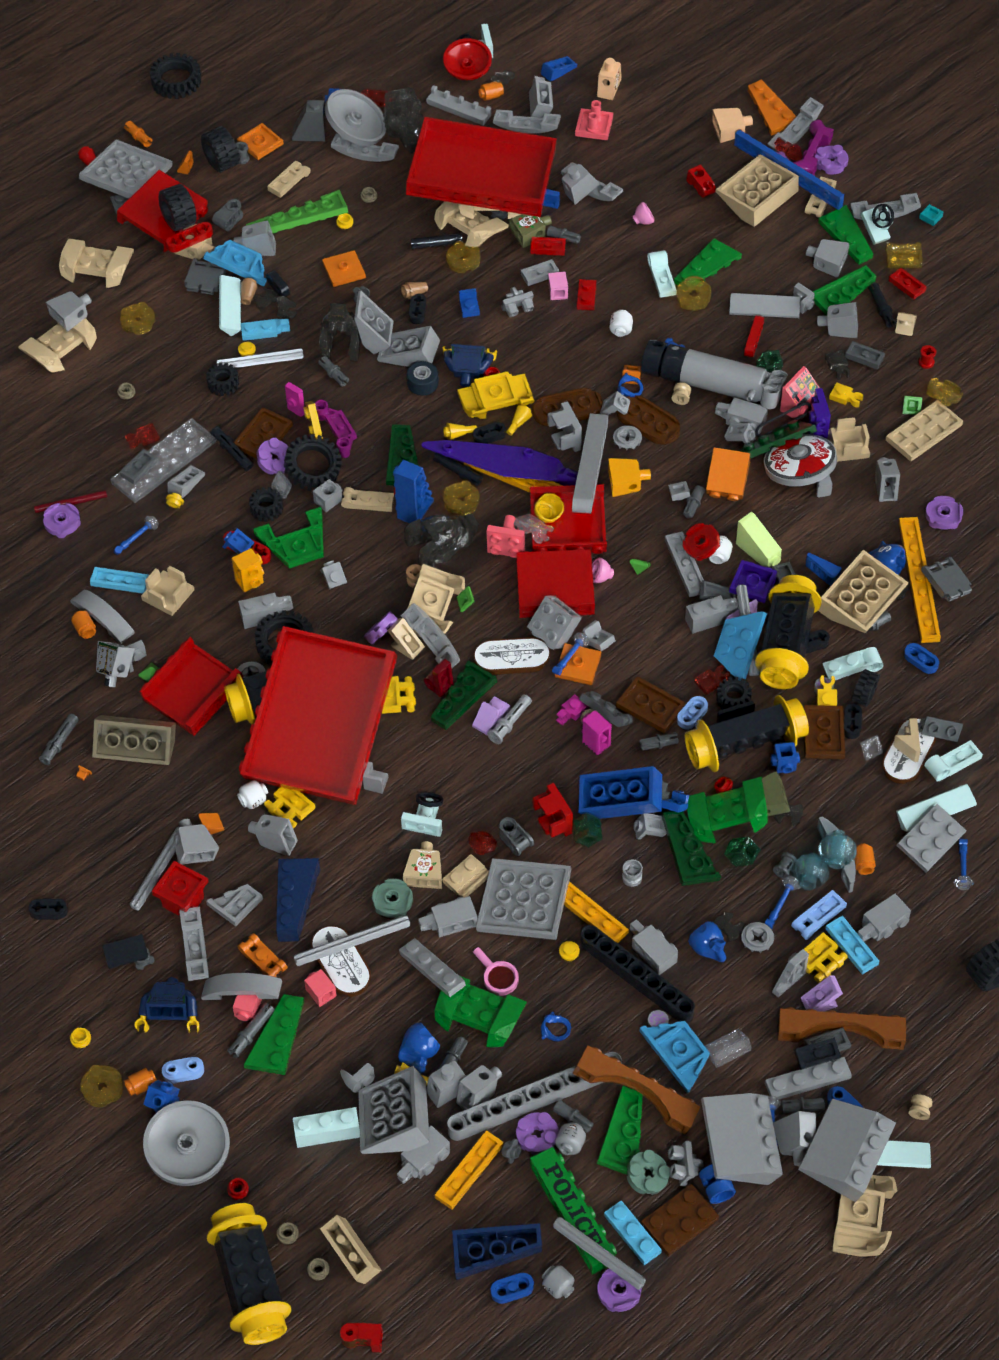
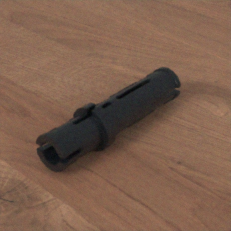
M443 233L440 236L411 238L412 250L463 244L462 233L449 235Z
M873 283L874 289L871 285L868 289L879 309L878 313L883 317L887 327H893L891 321L894 325L897 323L892 314L893 310L888 305L879 284Z
M219 426L212 429L210 433L220 443V447L226 449L246 472L254 466V463L236 446L233 439L227 436Z
M435 453L433 461L459 475V478L466 479L475 486L480 485L483 476L472 471L469 466H464L450 457Z

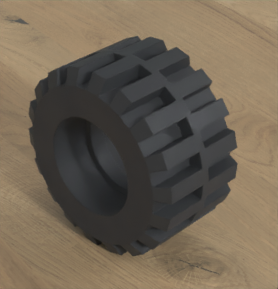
M218 126L201 135V145L205 157L218 173L239 164L240 157L237 145L231 134L224 127Z
M177 184L160 190L158 195L159 206L166 223L173 231L181 230L196 223V209L193 200L183 185Z
M999 940L993 941L980 949L971 958L966 967V972L983 992L999 987Z

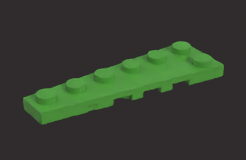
M340 190L321 196V200L313 203L311 200L307 201L302 207H291L286 213L277 212L271 216L250 222L246 226L268 221L272 233H277L281 230L292 229L296 226L307 225L311 222L348 213V208Z

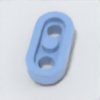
M701 696L691 698L678 713V725L683 729H692L696 725L697 720L707 713V700Z
M198 1057L169 1061L162 1067L163 1078L166 1082L170 1083L195 1080L204 1073L203 1062ZM193 1064L197 1065L195 1068H190ZM171 1068L176 1069L174 1072H169Z

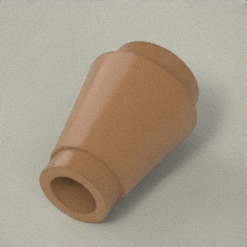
M245 278L241 282L242 304H251L258 288L256 280Z
M405 282L401 286L403 297L411 299L413 295L423 294L428 291L426 282Z

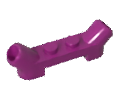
M815 120L810 124L809 131L814 139H810L809 149L804 151L803 159L793 162L813 175L817 171L818 159L815 158L817 149L829 146L834 133V129L826 127L821 120Z

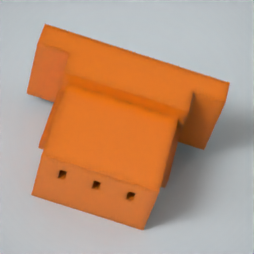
M79 765L76 777L84 781L92 772Z

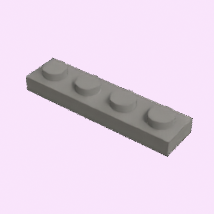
M683 531L666 535L665 542L689 597L700 595V583L704 579L695 559L690 557L683 548V540L685 541Z
M415 938L399 949L400 955L449 997L466 986L465 981Z
M841 1057L840 1059L804 1070H797L766 1079L765 1086L773 1102L851 1079L852 1074L845 1057Z

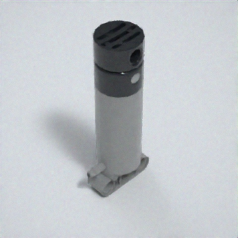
M654 339L648 341L641 363V373L661 377L662 379L677 383H686L689 386L753 403L761 401L760 405L766 409L776 408L782 397V389L786 385L788 376L782 370H774L772 373H769L765 368L673 344L668 345V343Z

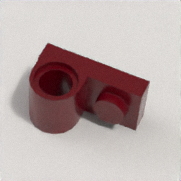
M446 659L437 664L432 672L424 678L425 685L440 697L451 686H454L451 662Z

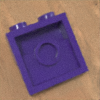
M818 388L815 389L814 397H812V408L809 411L810 424H815L817 431L814 433L808 431V433L827 439L831 414L823 389Z
M741 560L729 592L737 595L736 587L738 585H746L749 599H756L759 602L765 603L776 581L777 570Z

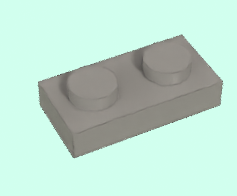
M551 259L522 269L521 276L526 284L530 286L547 280L548 273L559 272V269Z

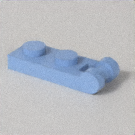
M832 890L795 919L791 926L795 930H799L802 933L801 936L808 940L818 929L846 908L847 903ZM807 921L811 925L806 927L804 923Z

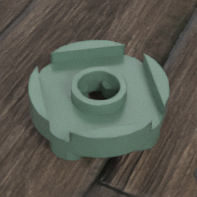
M387 879L380 886L378 884L372 894L375 911L377 914L388 918L406 915L413 903L411 889L404 881L399 879ZM392 895H395L397 900L390 901L387 898H391Z
M652 1150L637 1153L627 1164L628 1183L640 1194L655 1195L668 1183L670 1168L664 1159ZM644 1169H649L652 1172V1177H646Z

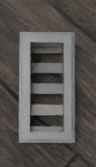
M190 465L168 481V493H177L184 498L205 476V472Z
M830 475L817 482V497L831 495L832 481Z

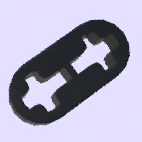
M275 270L266 274L269 285L281 299L290 295L287 284Z
M422 294L413 295L410 301L409 320L413 324H421L425 319L427 304L426 297Z
M501 422L478 427L473 431L474 443L488 444L501 440L506 435V427Z
M825 630L810 632L806 654L826 648L829 645V633Z
M852 703L845 707L844 735L848 739H856L861 733L862 708L858 704ZM851 711L855 712V718H851ZM851 725H854L853 732L850 730Z
M35 899L31 901L28 907L31 917L37 920L63 919L68 914L67 904L62 899ZM40 906L41 909L39 910V912H36L35 910H37V907ZM58 906H61L59 912H56L55 910L58 908Z

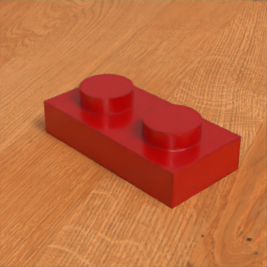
M532 237L531 254L565 256L566 238Z
M903 268L898 269L889 276V282L913 300L926 291L927 286Z
M579 279L577 310H594L596 280Z

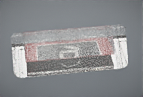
M740 1029L705 1045L706 1049L710 1052L709 1058L716 1068L752 1050L749 1038Z

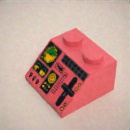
M803 366L783 387L781 412H785L804 402L810 403L812 407V397H814L815 389H818L819 386L806 367ZM801 406L786 415L795 419L806 413L809 406Z

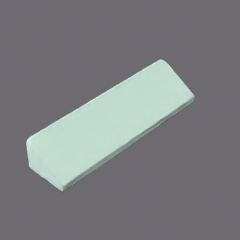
M220 275L219 328L230 336L235 335L241 330V284L239 278Z
M968 784L897 810L901 829L906 832L911 831L936 804L949 815L977 805Z
M888 1141L877 1165L931 1168L930 1144Z

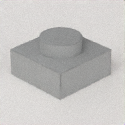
M686 481L668 485L672 501L690 497Z

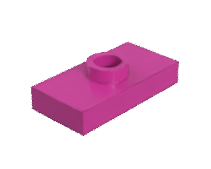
M288 382L285 385L287 408L302 417L304 415L303 390Z

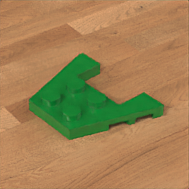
M321 507L305 512L310 527L275 537L270 525L266 524L254 528V535L289 569L323 558Z

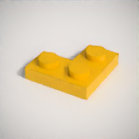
M313 401L305 402L306 407H303L304 415L311 422V426H308L309 432L314 434V439H317L318 435L322 436L316 406Z

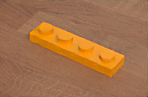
M569 881L564 905L588 925L597 927L616 943H619L629 933V929Z
M486 1130L436 1192L435 1199L453 1210L501 1150L504 1142Z

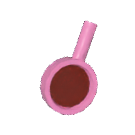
M479 947L473 951L486 967L484 985L488 991L498 996L512 993L517 988L519 978L515 966L505 961L493 963Z

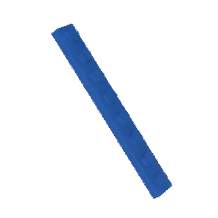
M739 130L735 133L734 146L754 158L761 154L798 175L800 187L837 210L843 207L844 194L839 190L831 187L826 182H823L743 131Z

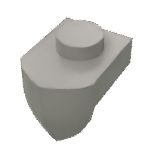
M369 1063L365 1064L353 1076L345 1070L341 1069L340 1071L344 1083L355 1093L364 1086H369L375 1077L374 1068Z

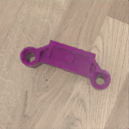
M317 400L315 406L318 419L320 421L325 420L337 438L336 444L341 457H349L353 440L357 439V434L342 410L337 411L328 408V403L325 400Z

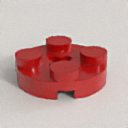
M698 523L692 526L686 532L685 541L683 540L684 550L697 561L712 556L720 547V535L710 524ZM701 538L705 540L704 543L699 544Z

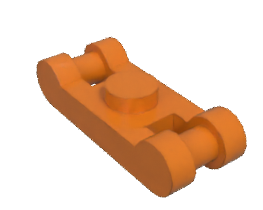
M252 933L246 942H241L237 946L240 952L264 975L277 977L276 975L279 972H284L288 968L285 962L279 959L260 941L255 933ZM255 946L257 949L252 952L250 948Z

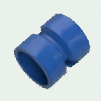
M713 1164L699 1172L703 1186L707 1187L705 1192L710 1203L724 1202L736 1194L731 1180L715 1178Z

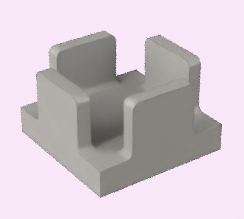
M567 401L561 403L560 410L548 413V426L556 425L558 429L562 428L563 430L551 435L558 450L573 448L574 452L581 450L582 427Z

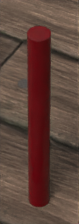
M106 490L37 505L34 506L35 513L44 512L48 507L56 503H60V505H66V503L75 505L106 498L107 494Z

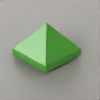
M904 396L902 414L917 415L921 412L922 397Z
M635 558L630 560L637 575L651 567L650 562Z
M469 586L457 596L461 612H464L475 602Z
M150 663L138 676L144 681L149 682L160 668Z

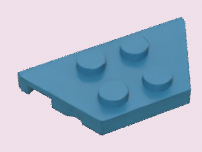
M228 240L223 245L215 247L214 251L206 252L204 255V260L241 277L252 278L256 280L257 284L265 286L267 280L264 278V265L262 264V255L232 240Z
M761 611L725 620L714 657L734 677H739V681L742 678L746 680L767 615L765 612Z
M685 1021L675 1022L674 1024H659L656 1027H640V1033L686 1093H689L707 1062L710 1052Z

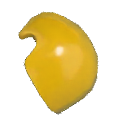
M552 493L544 494L534 505V513L544 523L556 521L564 512L563 501L559 496Z

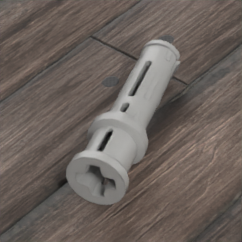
M523 694L506 716L497 721V725L493 730L488 731L487 736L495 744L503 742V737L512 731V725L531 704V698Z

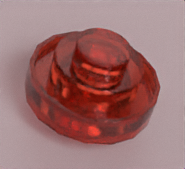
M485 831L472 832L469 835L468 843L474 849L473 851L479 855L493 852L497 846V841L492 838L493 836Z

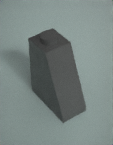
M307 100L293 126L292 141H325L324 100Z

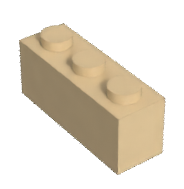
M336 1215L320 1228L357 1282L366 1284L382 1271L346 1218Z

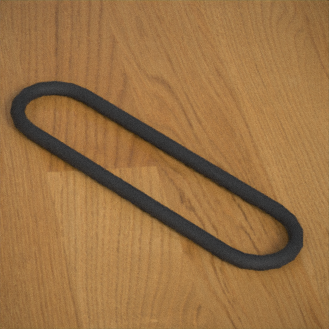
M808 402L801 403V404H799V405H797V406H795V407H793V408H791V409H789V410L783 412L782 414H780V415H778V416H776V417H774V418H772V419H770V420H768V421H766V422L760 424V425L756 428V431H755L756 436L760 437V436H763V435H769V434L773 433V430H771V431H769V432H767V433H765V434L760 435V434H758V430H759L762 426H764V425H766V424H768V423H770V422H772V421H774V420H776V419H778V418H780V417L786 415L787 413H789V412H791V411H793V410H795V409H797V408H799V407H801V406L808 405V406H809L808 411H807L806 413H804V414H802V415L796 417V418L793 419V420H799L800 418H802V417L808 415V414H809V411H811V405H810V403H808ZM785 423V424H783V425H781V426H779V427H785V426H787L788 424Z

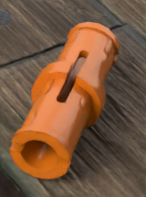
M132 121L125 123L124 129L132 135L133 139L138 140L144 147H149L152 144L150 143L152 138L147 136L142 128H138Z

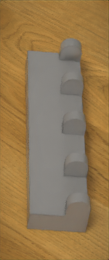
M435 85L432 86L431 94L426 99L427 104L483 126L491 117V107L483 108L476 101L470 103L465 101L463 96L457 98L450 95L448 90L445 92L439 91Z

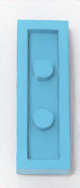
M94 567L90 585L144 593L146 591L145 580L149 574Z
M843 915L826 925V931L843 952L848 955V958L862 975L879 965L877 957Z
M622 1200L604 1212L605 1218L643 1265L661 1254V1248Z

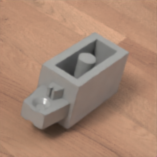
M535 76L529 91L531 117L543 118L544 113L550 114L553 108L551 82L545 81L543 77Z
M735 397L731 404L718 402L715 408V414L726 419L727 425H730V423H750L754 432L760 424L767 420L768 409ZM763 426L758 430V434L761 433Z
M275 593L238 601L244 629L255 627L258 624L261 625L263 618L267 621V615L269 614L273 618L276 611L280 615L282 610L288 611L293 609L290 596L276 597Z
M720 595L686 606L685 620L692 634L724 624L728 615L739 610L737 599L729 598L723 600Z
M893 894L863 915V928L858 931V935L864 942L871 937L877 941L883 937L888 938L898 927L902 928L908 924L911 910L896 894Z
M470 896L465 898L459 897L448 903H439L431 907V912L427 913V916L418 919L421 931L437 930L439 937L476 927L478 921Z
M637 919L630 924V930L634 934L632 948L653 971L660 975L677 963V948L674 944L668 943L659 929H655L652 925L644 927Z
M433 1126L429 1127L430 1143L401 1153V1166L403 1168L397 1173V1178L403 1184L412 1177L421 1179L424 1175H429L433 1171L435 1164L448 1157L450 1142Z

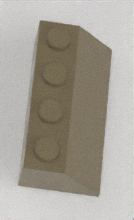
M99 715L94 719L92 758L169 765L175 743L176 722Z

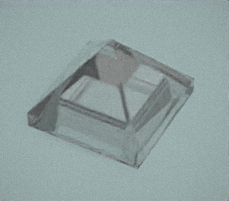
M878 735L860 742L866 761L883 753Z

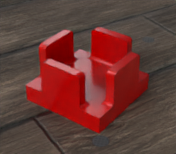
M552 783L547 786L546 792L533 797L534 810L541 808L545 813L544 816L538 818V822L546 835L550 834L551 837H555L563 833L566 837L572 834L573 812L555 784Z
M173 861L153 888L152 895L161 900L163 908L179 916V910L187 912L189 908L200 905L204 899L203 889L208 883V878Z

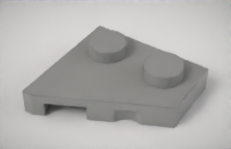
M246 884L234 891L225 892L222 897L214 900L210 898L206 902L210 908L234 926H237L263 900V896Z
M804 949L799 953H793L789 957L788 963L772 991L777 997H780L806 974L809 954Z

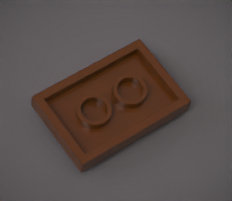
M262 407L234 443L243 453L258 459L256 454L260 445L271 438H277L281 441L292 428L293 421Z
M638 676L616 702L617 708L664 734L677 719L678 713L686 705L684 701Z
M804 705L809 726V733L805 736V758L845 759L843 706Z
M690 1184L641 1221V1225L669 1257L719 1219V1215L697 1189Z

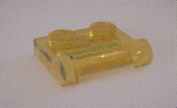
M886 242L888 268H922L921 242H915V244H892V242Z

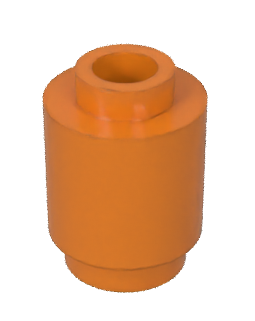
M495 81L482 84L480 89H478L480 98L487 101L499 98L504 94V89L501 82Z
M77 611L74 613L71 622L79 636L84 639L94 636L96 626L87 611Z
M865 843L857 845L853 849L856 870L861 875L873 873L876 864L872 846Z
M144 1068L128 1076V1079L124 1080V1084L130 1096L134 1094L137 1096L147 1091L148 1086L157 1079L152 1070L148 1071L147 1068Z

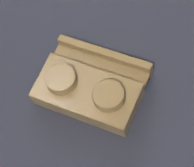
M470 854L442 880L456 895L458 894L460 897L465 898L488 879L489 870Z

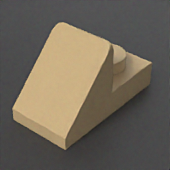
M899 312L895 333L912 336L917 315Z
M399 618L388 629L389 634L395 640L391 646L410 659H414L425 647L404 618Z
M917 718L909 719L908 726L904 728V735H896L893 744L896 749L914 762H918L920 756Z

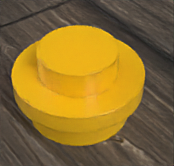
M348 213L341 214L336 220L337 226L342 229H348L353 225V218Z
M243 342L238 346V352L241 356L254 355L256 351L255 345L251 342Z
M171 493L166 496V504L170 507L180 508L184 503L182 496L177 493Z
M566 941L559 947V954L566 961H573L579 955L580 949L575 942Z
M76 1028L70 1035L71 1044L76 1048L88 1046L91 1042L90 1032L85 1028Z

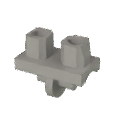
M511 287V293L506 294L507 299H504L503 305H501L502 311H506L509 317L518 314L517 307L519 306L523 307L524 312L532 311L534 308L532 301L534 297L533 292L523 293V290L517 291L515 287Z
M685 1141L681 1146L672 1145L668 1150V1158L677 1160V1164H673L670 1168V1177L678 1179L680 1186H686L687 1181L697 1176L698 1171L703 1169V1161L697 1159L696 1154H692V1145L689 1141Z

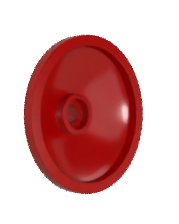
M465 38L451 43L446 48L443 63L447 72L453 77L461 80H474L488 72L492 64V55L490 49L483 42Z

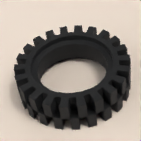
M170 53V57L163 55V60L159 57L157 62L154 61L153 66L150 68L153 90L158 95L161 94L162 97L167 95L169 99H172V95L175 96V99H179L178 95L185 98L186 93L188 96L192 95L191 91L195 93L202 82L199 63L192 56L187 58V54L184 53L182 57L180 53H176V56ZM172 69H183L190 73L188 79L178 83H169L161 78L165 72Z
M310 434L309 438H307V435H303L302 440L300 437L296 438L295 442L292 441L290 447L288 446L284 459L285 474H289L288 479L290 481L294 479L293 484L295 486L300 483L301 489H304V486H308L307 491H311L312 487L316 489L328 479L335 482L342 464L339 449H334L335 444L333 442L328 444V438L322 441V436L318 435L317 439H314V434ZM307 450L318 451L327 458L329 468L321 475L306 474L298 467L297 456Z
M282 610V615H279L278 611H276L273 618L270 614L267 615V621L263 618L261 625L258 624L257 631L255 630L256 648L260 658L264 659L267 664L271 661L272 652L275 649L267 641L270 634L278 628L285 626L314 633L312 624L308 622L305 616L302 618L300 613H297L295 616L294 611H290L289 615H287L286 610Z

